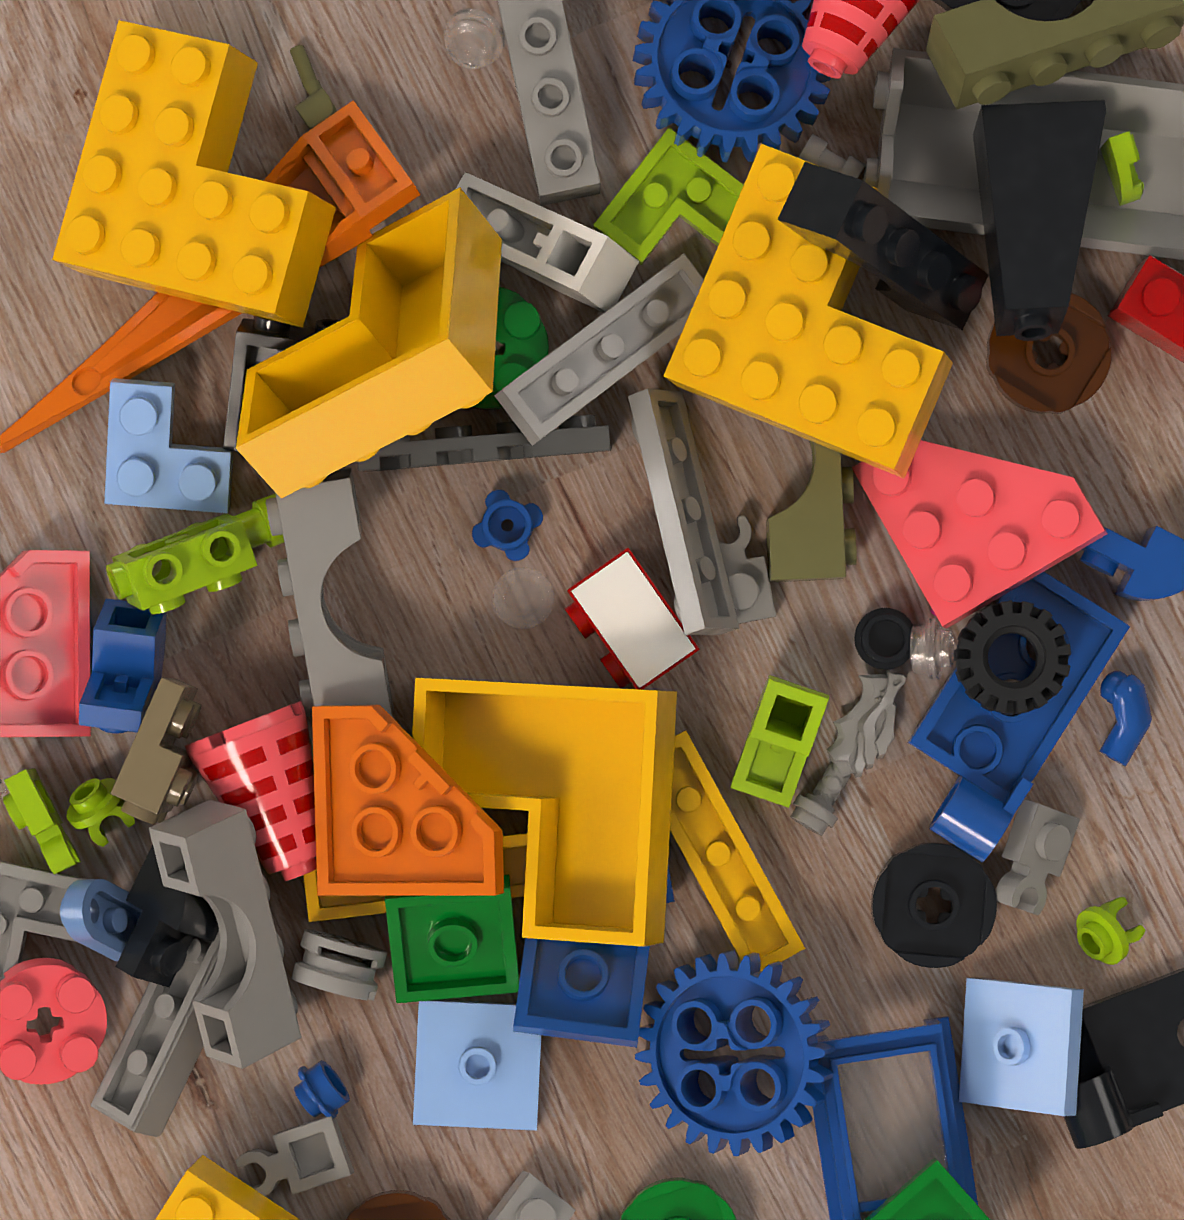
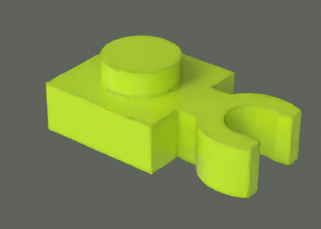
M25 769L5 779L4 782L10 793L3 796L4 805L16 827L21 830L27 826L31 835L36 837L52 873H61L80 863V857L61 825L63 822L36 769Z

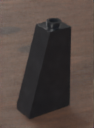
M1105 100L981 105L973 132V142L996 336L1015 335L1019 340L1036 341L1060 331L1069 307L1106 115Z

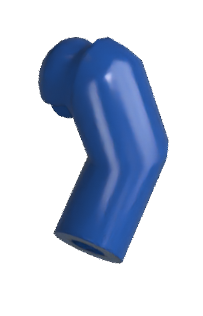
M1113 671L1103 679L1100 693L1102 698L1112 704L1117 722L1099 752L1126 767L1149 729L1152 715L1145 685L1141 680L1132 674L1127 676L1121 671Z

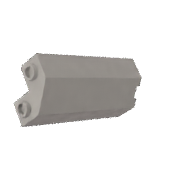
M893 48L889 72L878 71L876 76L873 108L883 109L877 159H866L863 180L870 186L877 188L882 195L926 228L984 235L973 142V132L981 104L975 103L956 109L927 52ZM1072 71L1066 73L1052 84L1046 86H1036L1033 84L1011 91L999 101L988 104L1105 100L1106 115L1080 247L1184 260V84ZM1129 131L1130 134H1133L1140 160L1135 162L1134 166L1139 180L1144 183V190L1140 200L1120 206L1100 148L1108 138Z

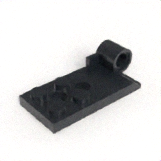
M1184 968L1083 1006L1076 1116H1063L1076 1149L1088 1148L1115 1139L1138 1125L1164 1116V1111L1184 1104V1047L1179 1042L1177 1036L1178 1026L1184 1019Z

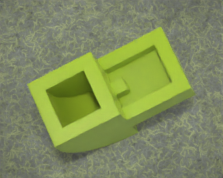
M769 675L755 709L751 727L730 788L789 808L805 761L811 752L829 700V695Z

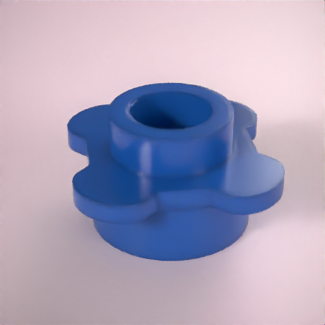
M504 490L492 491L485 499L487 510L482 522L476 524L472 529V538L479 547L493 546L504 551L507 558L512 561L522 560L529 554L528 540L533 529L540 526L543 521L542 511L534 503L523 505L511 500L508 493ZM509 519L513 522L514 526L511 531H504L501 524L504 520Z

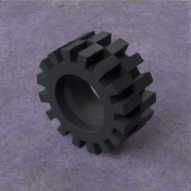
M1010 600L990 605L975 614L965 628L961 630L957 638L958 644L954 650L953 661H956L957 671L955 673L958 682H962L966 689L965 693L971 700H976L981 704L980 707L988 711L1013 715L1038 709L1059 693L1063 687L1064 678L1069 675L1071 666L1068 665V656L1071 655L1070 644H1066L1063 636L1066 632L1061 624L1057 625L1051 618L1053 616L1045 609L1040 610L1034 607L1033 603L1025 601L1012 602ZM1014 633L1021 635L1032 644L1035 650V667L1032 673L1020 682L1012 683L999 679L989 666L988 652L990 646L995 639L1003 634Z

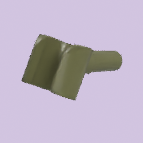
M297 45L290 49V53L303 87L309 96L294 108L308 128L312 129L337 112L328 94L321 87L319 80H317L304 45Z

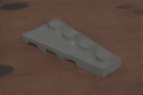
M595 415L571 416L559 425V429L551 431L533 446L514 421L496 423L497 434L472 436V425L435 428V439L411 441L410 435H406L382 447L370 459L358 462V471L374 472L611 451L609 425L596 426Z

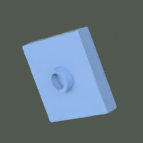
M966 978L959 1102L1058 1116H1076L1084 989L987 978Z
M457 1000L419 1001L413 1125L537 1131L542 1035L513 1032L516 1003Z

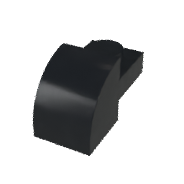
M152 845L126 898V901L143 911L115 967L131 977L170 988L176 973L181 969L186 960L187 950L194 936L214 942L219 927L212 908L203 897L163 886Z

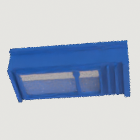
M948 1016L923 1020L924 1025L836 1039H829L826 1035L817 1036L818 1042L835 1046V1052L819 1058V1065L834 1073L833 1078L824 1082L814 1083V1086L824 1094L826 1100L815 1107L812 1106L830 1220H865L934 1157L978 1205L963 1104L959 1102L960 1085Z

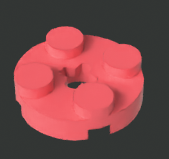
M55 958L26 960L4 973L5 978L0 981V1070L3 1074L13 1080L42 1085L57 1083L74 1076L76 1073L90 1069L98 1059V1049L104 1041L107 1029L106 1007L101 994L85 974L76 970L73 965ZM49 1007L53 1017H60L58 1025L52 1027L50 1033L45 1035H38L36 1029H27V1021L37 1019L38 1009Z

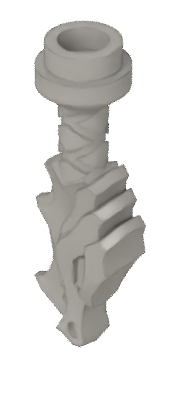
M886 670V675H858L862 681L861 698L847 715L833 721L837 728L838 736L836 741L826 749L831 762L823 774L824 777L822 780H819L813 790V795L807 793L804 797L798 794L793 802L796 808L790 816L793 820L820 836L824 834L827 827L833 828L838 818L833 815L835 809L831 805H834L841 794L842 787H845L851 774H854L855 778L862 777L864 767L866 770L873 768L875 756L877 760L882 759L887 747L894 740V719L897 703L894 702V699L901 686L907 680L904 674L892 673Z

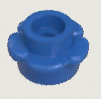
M323 1060L309 1069L305 1066L298 1069V1076L302 1082L294 1087V1091L302 1106L313 1117H317L322 1113L326 1117L336 1118L338 1109L350 1101L349 1093L337 1073Z

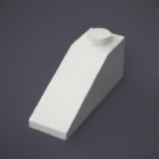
M464 173L457 188L461 187L501 237V262L603 313L617 304L639 263L635 257L610 237L469 173Z

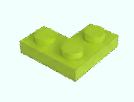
M670 128L666 130L593 224V228L596 231L610 237L635 257L640 265H643L679 217L718 246L744 186L707 156H697V149L689 142L685 141L679 146L674 144L677 133Z

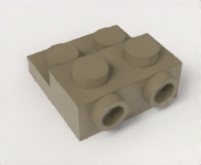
M161 677L111 791L112 795L125 800L121 811L156 825L157 822L161 823L165 820L167 813L172 811L173 806L185 805L188 801L199 772L190 768L192 761L187 751L175 746L174 743L176 738H188L198 718L202 705L193 701L198 688L175 678Z

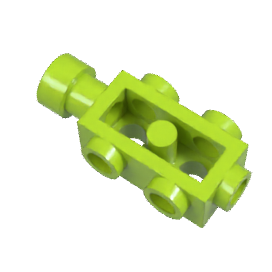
M276 493L252 502V509L235 516L225 513L204 522H195L186 529L147 544L136 545L131 550L112 557L113 563L106 565V571L119 600L126 598L130 605L142 611L149 609L151 614H160L183 605L186 602L184 594L205 586L208 592H215L238 584L243 580L241 572L258 566L252 548L265 543L272 548L284 543L283 534L272 536L267 514L266 499L275 498Z

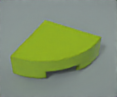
M1128 131L1108 138L1100 148L1120 206L1140 200L1144 190V183L1139 180L1134 163L1140 160L1133 134H1130Z

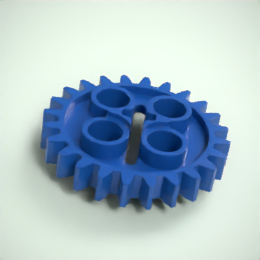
M653 0L648 14L653 22L641 21L637 35L645 43L635 45L632 61L645 66L636 70L634 85L651 87L643 95L641 103L643 109L661 106L662 109L657 116L655 124L657 129L667 127L672 123L678 126L674 144L679 146L690 136L698 139L697 156L702 157L708 151L710 145L713 144L719 146L722 162H728L733 147H741L747 161L753 162L759 143L779 150L781 146L780 134L796 143L799 141L803 131L800 122L814 125L819 114L814 104H825L830 89L822 83L830 81L831 77L818 72L809 65L808 59L810 55L802 47L808 23L805 15L808 12L811 0H798L794 3L790 0H666L668 5ZM746 16H751L755 23L722 110H715L712 107V102L721 82L725 65L732 52L742 20ZM708 17L718 18L728 26L729 30L720 34L710 33L703 28L700 21ZM765 38L776 39L784 45L786 52L779 55L769 54L759 46L758 41ZM688 71L699 72L705 76L709 85L699 89L691 88L683 83L679 75ZM745 92L756 93L762 96L767 106L758 110L749 109L740 102L738 95Z
M735 950L720 953L717 963L711 954L695 958V969L689 964L674 969L677 983L671 980L658 983L656 989L665 1002L653 1001L645 1004L643 1010L655 1020V1023L640 1027L639 1036L650 1041V1048L634 1055L635 1060L651 1063L652 1072L639 1080L640 1085H657L660 1091L650 1103V1107L655 1109L668 1104L672 1112L665 1126L670 1129L684 1122L687 1123L689 1126L686 1133V1143L688 1144L699 1141L707 1134L709 1153L713 1154L723 1150L728 1141L733 1156H740L749 1151L751 1143L755 1150L761 1153L773 1147V1137L780 1143L793 1138L795 1135L791 1123L798 1127H803L813 1120L805 1105L815 1107L826 1100L824 1094L814 1086V1083L827 1081L833 1078L834 1074L828 1068L819 1065V1058L835 1052V1046L818 1042L816 1035L828 1028L830 1022L829 1020L812 1021L809 1015L820 1000L816 996L800 1001L796 994L801 988L803 979L799 976L782 983L780 977L783 963L779 961L769 964L761 972L760 955L755 952L745 955L740 965ZM755 1006L765 1010L770 1018L771 1027L768 1036L758 1032L753 1025L752 1013ZM697 1008L705 1011L710 1017L712 1027L709 1037L702 1035L695 1026L694 1013ZM728 1044L730 1049L735 1051L779 1046L784 1048L785 1056L755 1055L740 1062L738 1057L734 1055L713 1056L705 1059H687L684 1056V1050L686 1048L695 1051H713ZM759 1069L769 1073L774 1080L775 1093L773 1098L765 1096L758 1088L756 1078ZM701 1070L710 1074L715 1082L716 1093L713 1099L704 1095L699 1087L698 1078Z

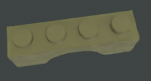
M979 0L934 15L926 52L956 109L975 103L988 105L999 101L1011 91L1033 84L1036 86H1046L1056 82L1066 73L1090 65L1094 68L1104 67L1117 60L1121 55L1145 47L1148 49H1158L1166 46L1180 35L1184 24V0H1092V4L1084 11L1070 18L1057 21L1027 19L1008 11L995 0Z
M810 440L812 468L804 492L789 508L766 520L769 582L844 579L846 577V566L856 565L857 562L855 528L844 529L843 504H852L854 502L852 466L841 467V453Z

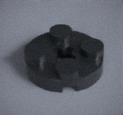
M917 844L893 855L877 876L872 889L871 915L882 941L905 961L921 967L942 968L955 965L964 960L965 957L974 953L978 946L982 945L988 938L996 919V893L988 875H986L982 866L970 855L957 847L947 844ZM930 887L940 888L941 898L950 900L951 903L950 911L939 913L935 923L926 922L925 912L916 909L917 898L927 897Z

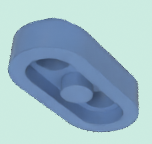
M105 879L77 880L68 887L60 905V917L66 931L73 940L118 962L143 910L126 901L129 892Z

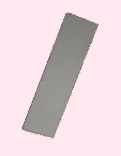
M219 929L214 942L194 936L187 950L186 960L181 969L176 973L170 988L149 982L90 1105L135 1133L153 1137L161 1135L204 1046L192 1000L206 985L215 968L220 946Z

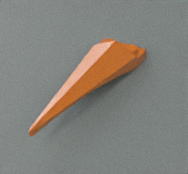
M354 100L303 134L263 180L309 191L336 207L320 267L373 237L370 232L372 228L420 196L410 177ZM157 292L87 360L0 435V453L9 451L110 391V382L113 378L131 379L242 313Z

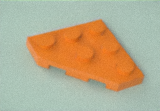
M380 704L321 705L312 707L317 896H496L504 893L502 829Z

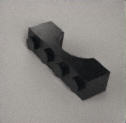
M804 162L777 219L811 244L837 254L879 277L880 279L875 289L904 310L962 331L972 310L976 308L981 299L982 288L989 274L864 180L808 162Z

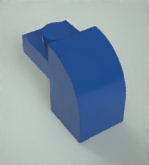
M105 599L93 628L92 673L79 703V725L97 727L105 732L116 734L127 731L138 732L162 677L167 612L151 614L149 609L142 611L130 605L127 601Z

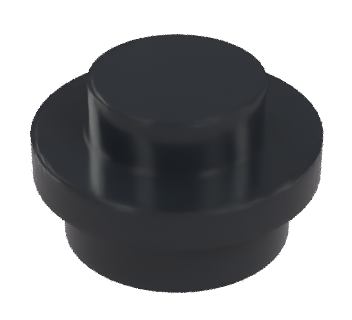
M879 608L867 613L859 621L854 634V644L858 655L865 663L877 669L888 670L903 665L912 656L917 637L914 625L904 613L892 608Z

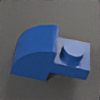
M1158 526L1147 529L1140 545L1104 527L1108 533L1107 535L1081 549L1084 552L1080 561L1091 568L1112 577L1117 568L1125 572L1115 592V595L1134 601H1150L1169 597L1184 590V539Z

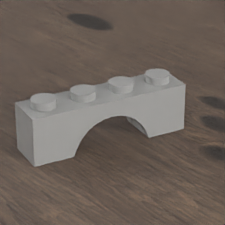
M352 468L340 469L329 474L321 483L312 488L303 487L282 499L277 494L275 498L266 499L272 536L283 534L287 558L277 560L283 597L294 595L298 619L288 620L292 652L294 657L305 655L309 679L299 680L300 697L307 717L312 716L313 706L379 704L393 717L394 706L384 649L362 643L345 633L333 620L324 599L323 581L327 570L342 551L361 539L362 534Z
M207 800L150 827L149 831L163 886L203 897L212 908L219 927L220 946L215 968L206 985L192 1000L206 1056L243 1069L302 1038L296 1017L298 1011L297 1000L289 987L282 959L284 956V946L280 936L275 931L268 902L270 900V888L261 873L255 848L256 831L247 815L246 809Z

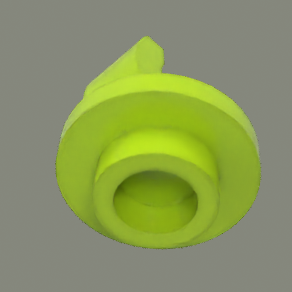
M93 778L82 783L72 793L69 799L71 805L66 814L67 820L74 828H87L91 839L102 847L109 843L104 830L100 826L104 818L118 816L129 828L135 824L133 816L121 811L124 800L111 794L116 782L113 778L102 780Z
M1125 897L1116 898L1099 907L1090 906L1078 915L1076 920L1077 939L1082 950L1092 959L1099 960L1105 964L1115 965L1128 955L1129 944L1137 942L1143 937L1146 930L1142 924L1124 931L1116 919L1117 912L1128 904Z

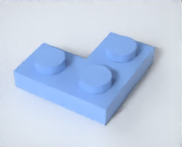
M113 378L110 382L104 504L228 513L231 506L233 451L225 450L222 447L172 444L175 383Z

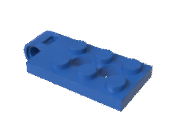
M1042 572L1001 596L995 604L1010 600L1012 602L1025 601L1033 603L1034 607L1040 610L1045 609L1053 615L1051 618L1057 625L1061 624L1066 632L1063 634L1066 644H1070L1071 655L1068 656V665L1071 667L1068 677H1065L1063 680V687L1059 693L1038 709L1014 716H1006L1000 712L988 711L980 707L981 704L976 700H971L965 693L966 689L962 682H958L955 673L957 666H955L907 742L959 775L937 810L929 829L980 862H983L990 855L1003 836L1014 814L1033 786L1031 782L1130 628L1128 624L1046 572ZM1014 633L1003 634L991 644L988 652V663L992 672L1003 681L1012 679L1020 682L1032 673L1036 661L1027 652V639Z

